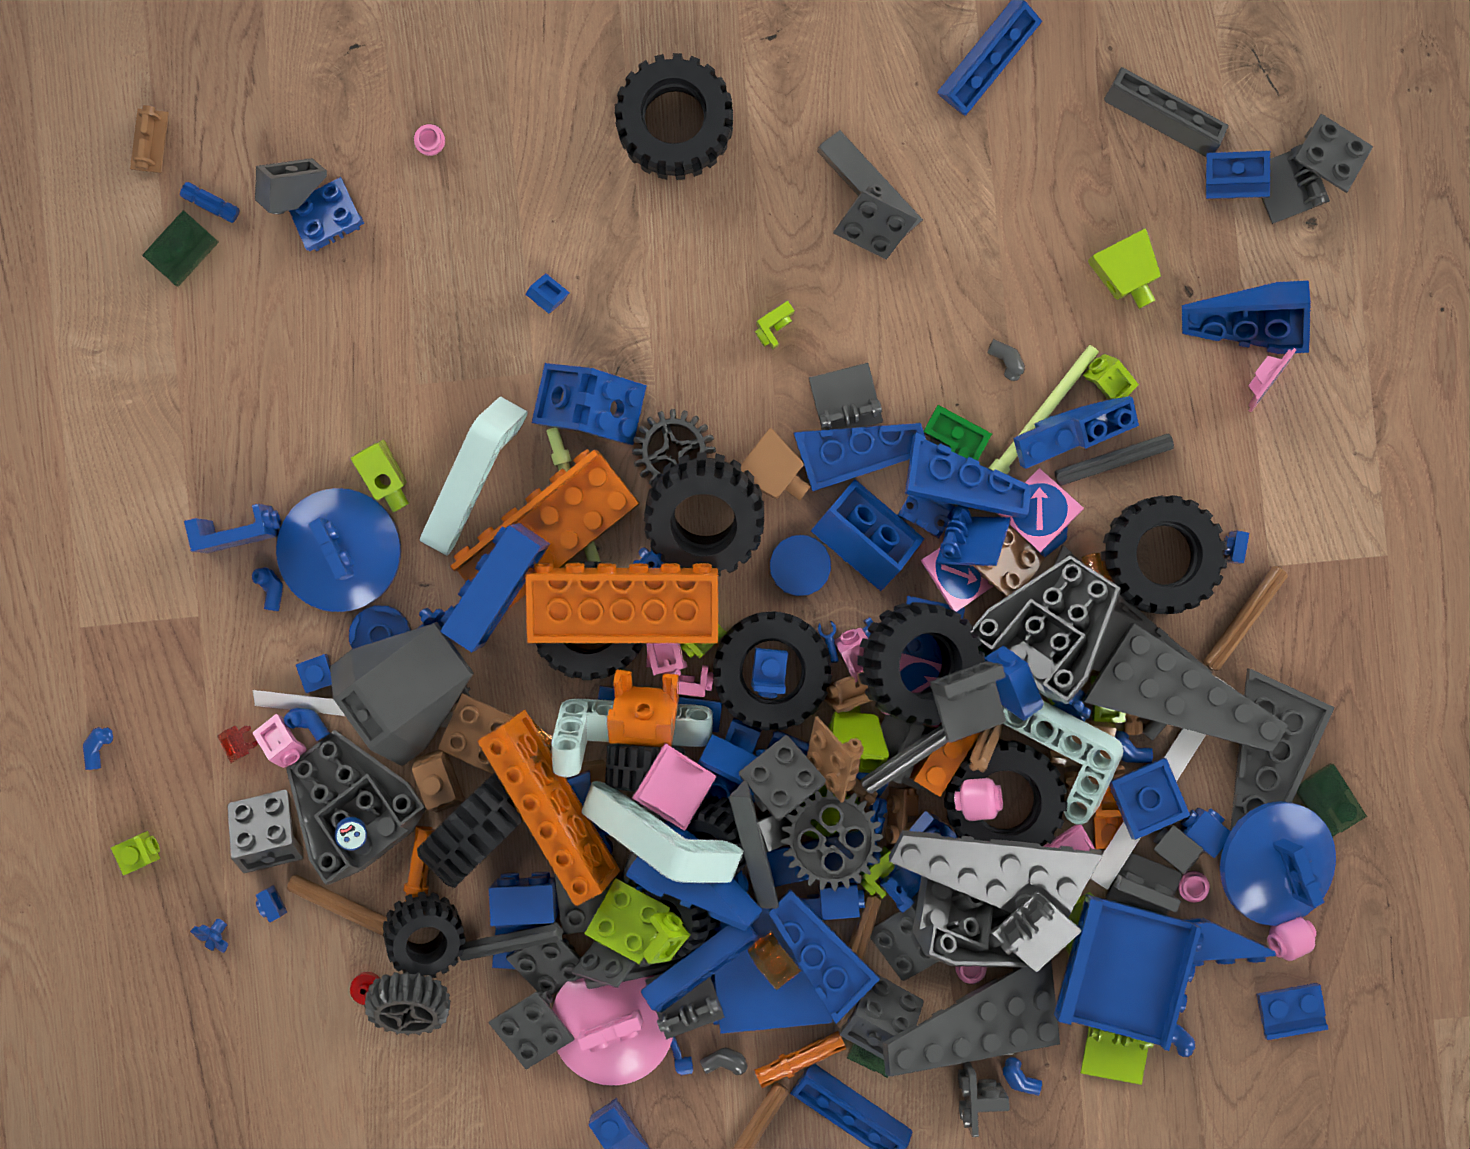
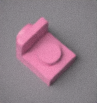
M862 628L848 630L835 639V645L842 656L850 676L855 678V682L858 681L857 674L863 672V667L857 665L858 656H863L864 648L860 647L862 638L868 639Z
M646 643L653 675L662 673V677L663 674H677L680 676V669L687 667V662L683 659L680 643Z
M702 665L700 683L694 682L695 676H678L679 694L705 697L706 690L712 691L713 673L708 672L709 665Z
M275 714L253 732L268 760L282 768L294 764L307 751L305 745L295 739L291 730L285 725L283 717Z

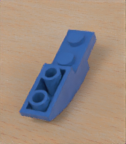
M1128 396L1097 402L1054 415L1034 423L1035 429L1013 439L1020 466L1025 469L1078 446L1086 449L1139 426L1133 397Z

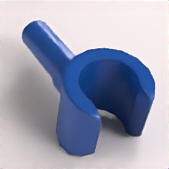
M830 621L832 632L829 635H824L819 623L817 631L825 639L831 663H837L839 659L833 637L836 633V625Z
M673 1037L670 1046L675 1058L676 1072L680 1075L692 1074V1056L682 1057L677 1040Z

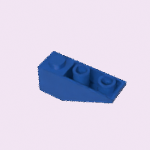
M1181 919L1193 922L1202 928L1203 944L1200 951L1195 952L1193 960L1195 966H1202L1204 961L1216 960L1217 964H1233L1235 959L1247 958L1248 962H1265L1266 957L1276 956V952L1268 946L1208 919Z

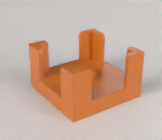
M616 670L614 677L613 709H609L607 717L609 743L663 747L666 743L672 747L679 703L678 675L663 674V689L632 686L631 671Z

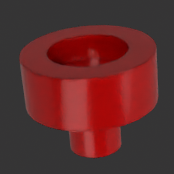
M363 972L357 975L350 985V994L353 1000L361 1005H365L366 992L369 989V985H372L374 980L380 979V977L373 972Z

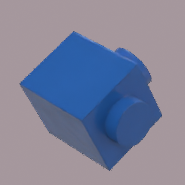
M1198 807L1195 811H1189L1191 816L1182 819L1181 824L1183 826L1180 831L1202 847L1207 855L1215 858L1224 848V844L1231 831L1222 825L1225 819L1211 808L1205 811Z
M831 883L826 884L823 890H820L819 884L822 920L860 917L859 909L865 908L863 889L858 890L856 883H849L848 889L843 883H838L836 891H833Z

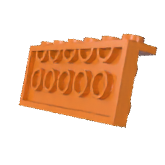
M586 449L573 459L575 465L567 472L563 468L549 479L552 484L542 491L538 488L525 498L527 504L519 511L515 507L501 518L504 523L494 530L492 527H489L477 537L480 542L472 549L466 546L455 554L453 558L456 561L450 567L453 571H458L465 581L468 579L472 580L479 572L475 567L485 553L489 554L496 546L492 541L501 527L506 528L508 525L520 523L550 543L538 563L553 564V568H561L637 507L640 502L598 450L589 452ZM526 582L508 610L526 596Z
M537 563L533 565L534 568H529L526 573L527 643H718V568H712L711 564L698 563L693 564V568H680L679 564L666 563L662 564L661 568H648V564L633 563L629 565V568H616V564L601 563L597 565V568H584L582 563H569L565 565V568H553V564Z
M523 710L496 730L480 738L478 743L573 904L578 906L601 894L621 870L592 821L582 814L583 806L566 777L558 776L553 772L552 754L527 711Z

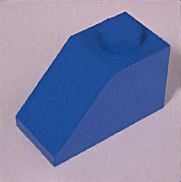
M1005 646L998 648L985 657V662L1003 665L1006 677L995 681L1002 706L1023 721L1042 709L1044 703L1026 661Z
M617 1098L590 1116L588 1125L604 1149H650Z

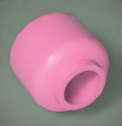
M990 778L964 780L961 784L960 792H955L956 810L962 811L965 819L969 821L994 819L998 811L1003 809L1000 785H995L994 781Z
M1298 917L1278 926H1271L1267 942L1269 947L1276 952L1277 957L1292 961L1313 951L1317 935L1316 929L1310 921Z

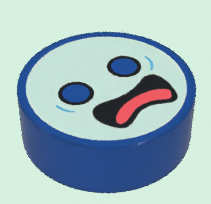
M355 817L341 820L335 829L337 844L345 850H356L362 847L367 839V829L363 821Z

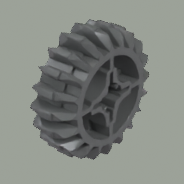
M671 409V419L665 420L663 411L658 412L660 422L655 423L652 417L647 418L648 423L652 426L650 430L644 426L639 427V431L645 437L644 439L634 437L633 441L636 444L642 445V449L636 448L632 450L633 455H642V459L635 461L634 465L635 467L646 466V469L640 473L642 478L647 477L650 473L653 475L649 481L650 486H652L657 474H662L651 464L668 461L677 465L676 460L672 459V456L668 458L665 453L670 450L669 436L672 442L676 443V447L680 445L683 450L678 452L679 457L685 456L700 447V453L707 452V454H713L716 452L715 447H706V443L714 440L713 435L702 436L708 429V426L703 424L698 429L695 427L699 421L698 416L695 415L690 422H687V411L684 410L681 413V419H676V411ZM671 427L685 428L696 438L679 441L674 437ZM662 430L665 440L664 446L649 455V445L652 438Z
M394 972L392 976L383 975L381 979H375L373 984L369 985L365 998V1014L368 1016V1021L374 1023L377 1028H384L385 1032L393 1031L396 1032V1035L404 1033L407 1036L410 1034L420 1036L422 1032L432 1033L433 1029H440L442 1024L446 1023L451 1000H449L450 994L447 993V987L441 985V981L432 980L431 976L423 977L420 976V973L409 974L406 972L405 974H399Z

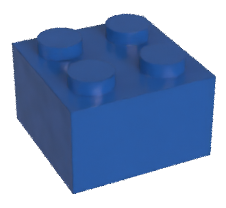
M550 872L531 873L532 877L519 878V873L501 874V878L496 879L489 887L490 926L554 923L559 915L555 876L550 877Z

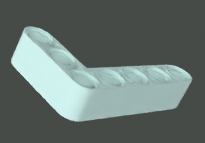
M500 396L476 418L421 534L420 541L446 556L450 554L460 537L499 451L520 430L528 411Z
M576 698L566 700L561 704L552 739V767L556 775L571 777L580 772L587 741L609 742L607 717L609 709H613V700ZM678 704L672 745L706 746L712 735V710L702 705Z
M1043 701L1042 709L1024 721L1002 706L1006 718L1003 724L1082 765L1067 798V812H1064V814L1071 823L1080 825L1088 822L1100 806L1123 756L1124 750L1121 742L1115 737ZM1044 721L1051 723L1054 730L1047 728ZM1072 735L1077 736L1082 744H1077L1072 739ZM1100 750L1106 751L1111 759L1103 757ZM1088 776L1094 777L1099 785L1092 783ZM1077 802L1083 803L1087 810L1080 808Z
M592 782L581 810L584 816L661 874L674 881L731 882L743 854V850L740 847L727 841L685 839L622 792L609 787L603 782Z

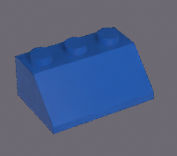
M856 479L853 480L811 529L814 535L880 591L901 571L925 539Z

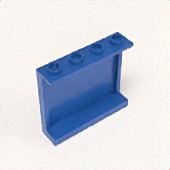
M819 894L807 895V898H800L822 920ZM761 908L760 916L750 925L759 935V941L710 977L725 1018L713 1022V1025H720V1034L832 1023L829 1011L769 915L768 910L770 908ZM720 921L719 927L714 930L718 933L729 924Z
M1086 894L1077 925L1082 932L1073 940L1054 1016L1061 1023L1071 1025L1074 1022L1157 1044L1164 1050L1169 1051L1171 1043H1175L1178 1038L1179 1025H1177L1179 1013H1183L1186 1008L1187 994H1185L1187 982H1191L1195 974L1193 960L1195 952H1199L1203 944L1202 928L1193 922Z

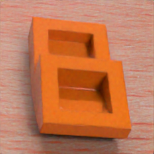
M1109 786L1100 806L1093 814L1094 848L1106 850L1124 821Z

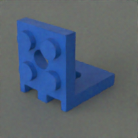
M545 363L532 423L541 426L581 431L619 443L634 445L633 440L636 436L647 385L594 368ZM613 401L616 402L617 406L614 415H612L610 411V407Z

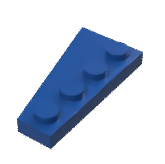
M921 423L793 432L812 491L909 460L913 435L917 432L925 436Z
M917 432L913 435L905 494L1023 519L1028 516L1032 486L996 469L992 471L979 465L980 462L973 458H964L952 452L951 448L943 444H934Z
M789 889L778 900L779 907L777 909L770 908L768 913L797 958L821 1001H823L835 1024H837L880 980V977Z

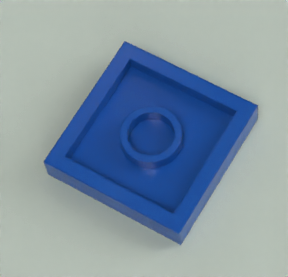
M1161 758L1112 779L1109 784L1132 840L1141 838L1191 816L1167 758Z

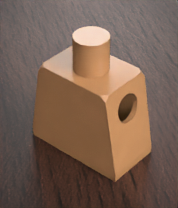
M771 428L768 429L741 464V471L749 470L754 476V484L759 485L761 492L776 500L786 490L800 501L811 487L797 476L804 463Z
M436 750L415 759L412 772L427 811L437 813L462 804L465 801L448 753Z

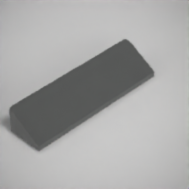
M1123 67L1120 68L1104 98L1106 103L1207 157V153L1216 152L1229 127L1228 124Z
M841 130L818 147L817 152L858 196L863 190L866 191L867 187L878 184L884 190V201L918 217L905 236L923 221Z
M743 781L729 796L754 894L757 905L760 908L777 909L779 907L777 892L748 781Z

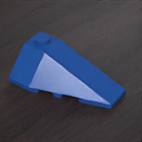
M1309 280L1275 282L1182 305V334L1214 341L1222 339L1239 342V346L1247 348L1250 345L1267 348V352L1275 354H1286L1288 350L1292 351L1293 348L1296 349L1295 353H1309L1311 310Z
M668 820L664 823L685 839L698 840L695 835L687 830L680 829ZM637 856L626 873L627 877L652 894L662 897L663 893L678 898L681 900L680 905L690 908L692 904L705 909L710 917L744 931L750 927L762 912V909L734 878L728 883L678 882L667 878L639 856Z

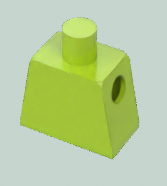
M1146 228L1094 254L1087 260L1115 299L1119 300L1131 293L1139 309L1156 301L1148 284L1161 277Z
M384 439L351 457L353 464L376 501L384 497L392 512L409 504L401 490V487L407 481ZM380 474H385L390 478V485L381 483Z
M860 705L850 711L834 712L828 729L842 744L851 739H858L864 747L861 758H859L861 763L858 772L871 773L887 762L889 753L879 719L876 715L861 713Z

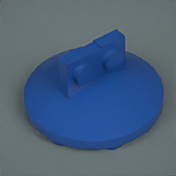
M326 489L301 500L284 519L276 544L277 563L286 585L303 602L325 611H352L365 607L377 600L392 584L400 565L401 540L391 515L375 499L350 489Z
M1276 801L1263 804L1251 810L1237 821L1227 837L1222 851L1220 876L1228 900L1242 915L1264 925L1278 926L1298 917H1305L1316 907L1325 903L1323 898L1332 883L1336 866V850L1333 837L1325 822L1316 813L1296 803Z

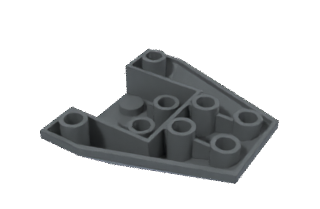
M1069 555L987 609L973 626V630L970 633L979 635L982 642L980 647L988 655L1002 646L1013 651L1028 663L1037 688L1042 695L1069 704L1089 678L1121 588Z
M437 622L354 648L330 666L333 700L371 751L400 766L407 764L428 747L474 674L450 639L440 632L442 628Z
M336 730L332 731L300 756L294 764L286 767L308 858L325 885H330L365 870L411 834L426 810L425 805L410 783ZM348 817L360 819L367 829L366 842L356 850L341 848L335 839L337 824Z
M921 876L913 934L926 956L950 966L1030 967L1014 952L1007 954L1001 947L1002 942L992 934L1012 913Z

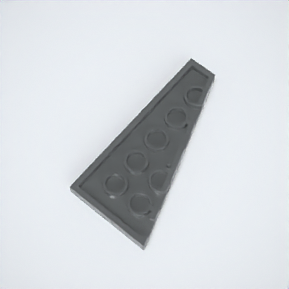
M1247 668L1244 696L1289 725L1273 752L1239 744L1230 831L1239 819L1263 804L1276 801H1293L1335 708Z

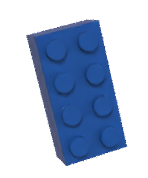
M520 523L508 525L506 528L501 527L492 541L496 546L489 554L485 553L477 563L475 569L479 572L476 577L465 582L458 593L462 597L455 607L450 606L441 619L444 626L440 632L471 653L484 647L525 584L527 571L529 568H534L533 565L540 561L550 545L549 542Z

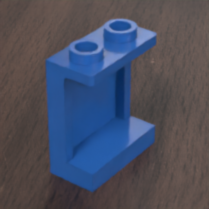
M259 503L252 505L255 517L254 524L217 533L215 532L212 520L199 518L186 520L184 524L191 552L211 553L278 537V529L281 528L279 513L277 510L274 511L272 506Z

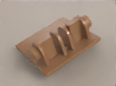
M1009 525L997 566H969H974L982 574L981 577L987 579L989 585H994L1004 598L1027 584L1045 558Z
M462 693L438 749L493 774L495 770L480 747L478 740L496 730L513 716Z
M817 716L814 720L806 757L826 779V788L842 803L844 802L846 792L855 787V779L861 763L859 758H861L864 747L858 739H851L842 744Z

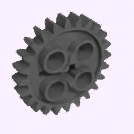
M817 790L815 792L816 800L811 801L810 798H807L804 801L806 806L801 807L798 805L795 808L798 812L797 816L787 814L786 817L792 822V826L782 827V830L790 833V837L781 840V843L790 845L791 849L784 852L783 855L794 857L789 867L793 868L799 865L801 869L797 877L800 878L807 873L809 875L808 885L813 884L817 879L820 880V890L824 889L827 882H831L833 891H836L838 882L842 881L848 889L850 878L853 877L855 881L861 883L858 873L863 871L868 875L871 874L866 866L868 862L878 864V861L872 854L873 852H882L883 850L875 845V841L882 839L883 835L874 834V829L878 828L881 822L871 823L870 818L876 813L875 810L865 813L864 808L867 801L865 800L857 805L855 803V793L849 799H844V802L841 803L829 790H827L826 797H822ZM832 807L838 810L840 820L836 825L828 826L822 821V813L826 808ZM815 819L830 833L839 832L838 841L853 853L854 858L849 859L834 845L825 846L826 837L811 825L810 821ZM851 829H858L863 834V842L858 847H850L846 843L845 836ZM806 831H813L819 837V843L814 849H806L801 844V836ZM832 852L838 853L842 857V865L835 871L827 869L824 864L826 855Z

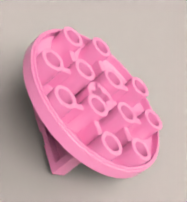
M655 975L621 982L618 988L607 985L587 989L584 978L572 982L567 981L562 986L556 996L552 1010L575 1039L557 1050V1052L573 1072L597 1084L623 1085L643 1078L661 1063L670 1048L673 1037L666 1040L664 1032L660 1031L657 1023L659 1019L657 1012L650 1008L641 994V990L647 986L645 979Z

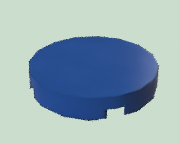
M795 535L781 541L773 550L770 560V573L775 584L784 592L795 596L810 595L820 590L827 582L831 571V560L825 546L817 539L806 535Z
M374 605L364 609L355 616L349 628V642L351 648L354 649L411 631L408 620L399 610L390 606Z

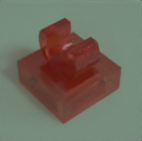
M234 726L218 735V739L230 763L249 754V750L258 745L257 740L252 743H246L243 740V734L251 730L250 726H244L239 730Z

